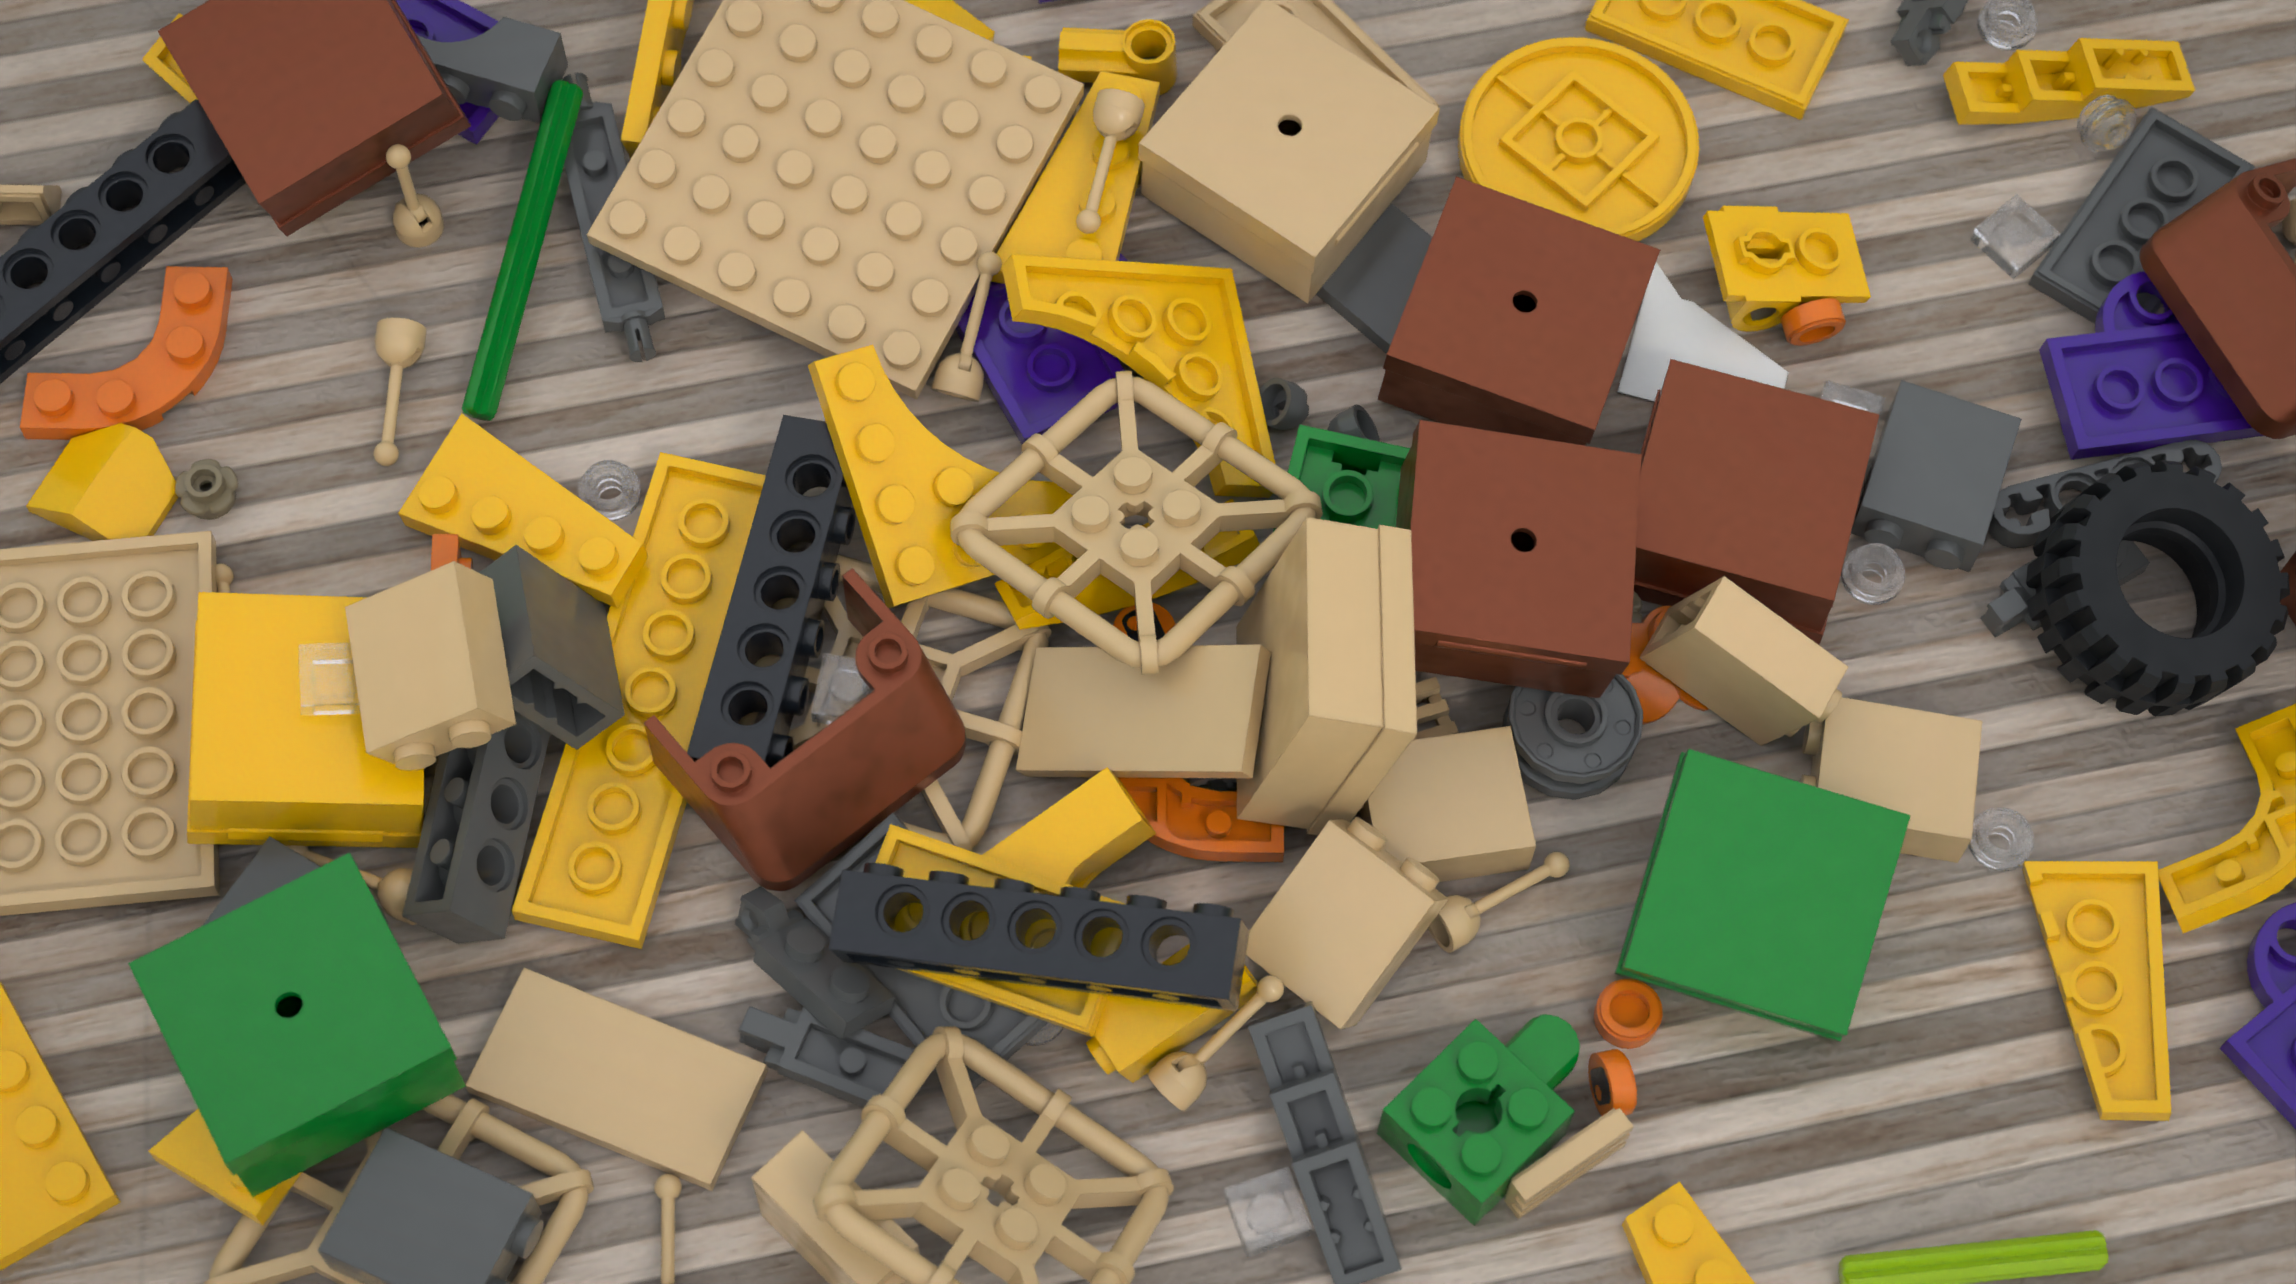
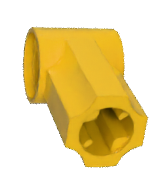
M1153 19L1135 22L1127 30L1062 27L1059 39L1058 72L1076 81L1094 83L1101 71L1160 82V95H1162L1174 86L1177 78L1175 36L1168 25ZM1156 57V59L1146 60L1143 58Z

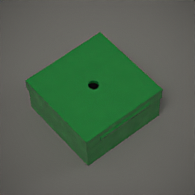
M1688 749L1686 753L1681 752L1614 974L1636 979L1656 987L1835 1042H1841L1842 1037L1847 1036L1911 815L1692 749Z
M350 852L128 963L226 1166L233 1176L236 1174L239 1176L252 1197L466 1087L454 1062L457 1060L456 1055Z

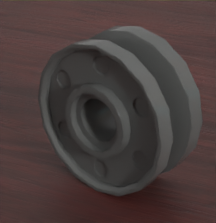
M1623 674L1615 675L1600 698L1516 686L1510 696L1509 705L1505 710L1502 727L1511 726L1521 777L1525 784L1547 796L1576 800L1598 795L1620 780L1642 735L1643 710L1635 688ZM1572 719L1581 724L1585 729V733H1569L1559 725L1558 720Z

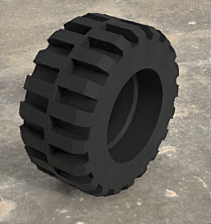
M2159 460L2151 467L2144 462L2126 465L2115 474L2108 473L2063 506L2050 519V526L2039 534L2034 544V555L2038 558L2028 565L2026 584L2028 588L2036 589V595L2027 600L2030 619L2032 621L2040 620L2044 630L2037 638L2046 654L2053 650L2063 663L2057 670L2070 683L2077 678L2087 685L2084 691L2085 695L2100 704L2113 698L2116 699L2115 707L2120 712L2138 715L2148 709L2149 713L2155 717L2173 715L2183 708L2191 710L2249 677L2256 671V666L2266 661L2277 646V640L2274 635L2284 630L2289 613L2287 606L2281 605L2280 600L2290 595L2289 575L2287 572H2280L2278 562L2285 558L2279 540L2270 541L2263 528L2269 522L2258 508L2251 512L2241 501L2246 495L2230 482L2223 487L2214 483L2216 475L2210 471L2194 466L2188 472L2183 473V465L2181 463ZM2122 540L2151 545L2171 557L2183 570L2192 586L2197 607L2196 625L2191 638L2174 637L2156 630L2144 622L2130 607L2122 593L2117 576V554Z

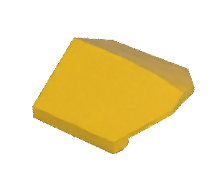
M119 423L71 438L26 507L29 512L87 539L98 541L154 536L179 497L175 493L176 481L153 437L136 427Z

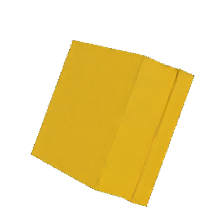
M198 592L197 620L195 621L187 844L263 845L270 836L285 846L418 848L424 823V768L418 770L398 769L393 763L367 754L365 748L345 607L368 597Z

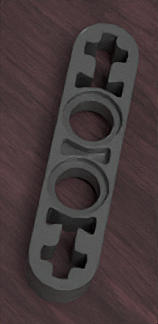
M2189 440L2158 446L2014 484L1999 492L1988 531L1993 539L2003 546L2010 548L2033 546L2039 534L2050 526V519L2063 507L2059 499V493L2064 490L2075 489L2083 492L2108 473L2115 474L2126 465L2144 462L2151 467L2159 460L2185 462L2189 469L2197 466L2216 475L2214 483H2216L2222 470L2220 456L2207 443L2199 440ZM2042 500H2044V510L2037 511ZM2009 507H2013L2018 515L2033 513L2026 526H2021L2017 518L2006 519L2005 516Z

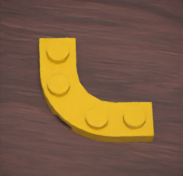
M2296 703L2235 728L2240 743L2259 782L2261 794L2254 816L2238 834L2218 846L2158 870L2159 881L2183 934L2265 900L2283 890L2296 877Z

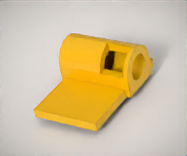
M1722 206L1719 211H1707L1703 216L1723 302L1727 304L1733 328L1739 331L1753 332L1772 328L1781 323L1780 319L1785 313L1797 307L1801 302L1833 298L1839 300L1840 303H1866L1871 297L1849 213L1778 212L1777 207ZM1767 307L1776 309V312L1767 318L1752 320L1750 312Z

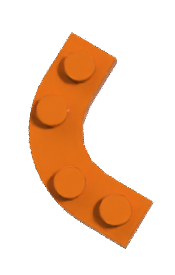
M166 266L160 318L153 339L136 359L119 368L90 374L27 373L20 429L25 439L71 440L73 437L119 423L136 427L142 431L162 422L164 419L161 414L178 404L190 392L195 396L212 375L223 350L233 281L228 267Z
M1117 777L1155 830L1156 834L1147 840L1150 843L1166 851L1198 860L1283 862L1284 826L1237 819V791H1216L1191 786L1190 783L1182 778Z

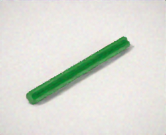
M564 80L554 81L548 93L462 405V411L465 415L482 421H491L497 413L584 94L580 86Z

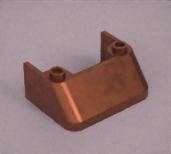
M2296 158L2241 173L2158 229L2143 245L2139 255L2140 263L2145 273L2245 420L2258 433L2272 439H2284L2296 435V264L2271 229L2279 225L2289 214L2290 201L2288 194L2296 186Z
M853 568L842 575L847 618L863 636L856 649V667L860 677L872 692L770 768L753 749L738 743L719 745L694 762L655 715L644 722L654 764L754 881L768 890L786 891L803 883L884 821L890 814L897 811L953 768L961 760L965 752L966 735L964 723L918 641Z

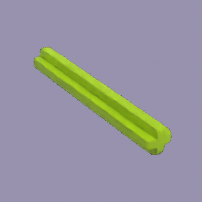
M2092 1230L1846 1255L1839 1262L1838 1274L1840 1284H1968L2100 1270L2108 1263V1249L2104 1235L2100 1231Z

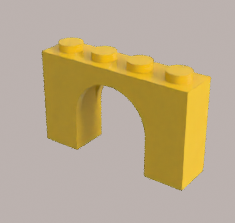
M1106 767L985 852L983 856L1074 887L1086 889L1097 875L1151 838L1156 832L1123 783ZM1190 943L1161 964L1175 965L1181 962L1188 954ZM1244 965L1238 1009L1244 1006L1257 993L1258 982L1246 965ZM1108 995L1094 1036L1086 1041V1045L1107 1075L1117 1070L1119 1074L1134 1083L1146 1075L1163 1057L1171 1052L1180 1051L1235 1011Z

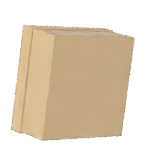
M1263 0L1139 142L1138 159L1142 161L1141 195L1304 302L1309 303L1426 162L1431 131L1437 125L1440 108L1271 0Z
M1306 517L1236 626V645L1261 644L1271 651L1253 777L1237 778V819L1307 829V834L1319 835L1329 820L1346 819L1349 823L1352 821L1417 735L1411 530L1385 525H1379L1375 529Z

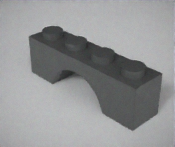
M503 17L483 34L464 41L439 42L417 35L458 104L467 102L490 108L496 115L511 121L525 119L540 124L552 83L556 80H562L568 67L561 33L507 17Z

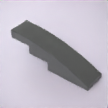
M1310 1001L1249 1022L1248 1029L1270 1088V1097L1292 1156V1166L1334 1284H1361L1402 1270L1368 1162L1313 1002Z

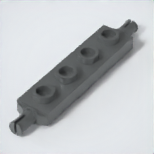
M575 73L577 85L583 89L584 94L564 167L605 333L612 331L625 332L630 353L629 357L634 362H642L638 341L641 340L645 358L648 361L656 355L649 325L665 319L656 277L648 271L591 245L587 237L588 231L618 182L627 163L612 104L592 102L587 76L583 73ZM571 74L565 76L562 79L569 83H573Z

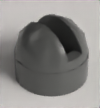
M1272 378L1260 388V397L1268 427L1278 430L1295 429L1308 417L1307 393L1296 383L1282 378Z
M1358 404L1335 416L1330 421L1327 429L1328 431L1380 442L1374 422L1366 410Z

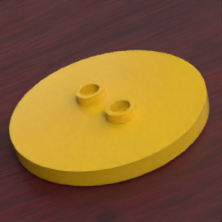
M1564 37L1538 41L1512 51L1493 64L1479 78L1471 90L1462 112L1458 135V155L1465 180L1639 242L1665 225L1686 199L1698 164L1699 135L1692 109L1686 97L1675 82L1656 64L1628 48L1611 42L1582 37Z

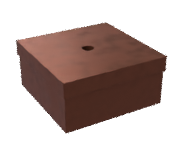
M209 0L158 30L259 205L271 215L277 227L286 236L291 235L396 172V169L392 168L386 161V152L392 145L401 144L406 146L411 153V163L471 127V124L396 0Z
M1456 176L1383 365V369L1386 371L1377 400L1444 424L1584 446L1586 443L1590 444L1660 249Z
M1670 359L1662 389L1657 391L1640 453L1642 458L1634 591L1642 601L1661 606H1673L1725 576L1819 645L1824 635L1828 614L1835 601L1880 414Z
M1419 420L1413 432L1412 446L1401 467L1396 528L1411 530L1415 671L1600 698L1615 675H1621L1630 663L1642 455Z

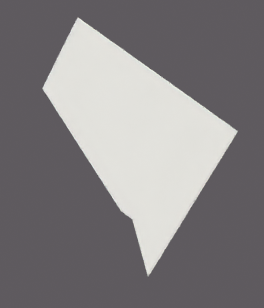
M1656 262L1645 291L1619 384V393L1654 402L1658 389H1662L1670 359L1785 388L1788 371L1697 304L1681 299Z

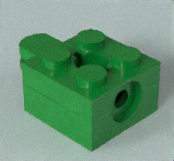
M1299 424L1288 473L1300 480L1310 491L1320 496L1323 513L1320 519L1375 529L1379 525L1396 527L1401 467L1410 448Z
M1542 1014L1527 1022L1504 1045L1475 1019L1382 1110L1377 1134L1475 1226L1505 1196L1511 1178L1545 1156L1565 1136L1575 1110L1553 1090L1575 1067L1580 1051L1577 1033L1568 1022L1560 1017Z

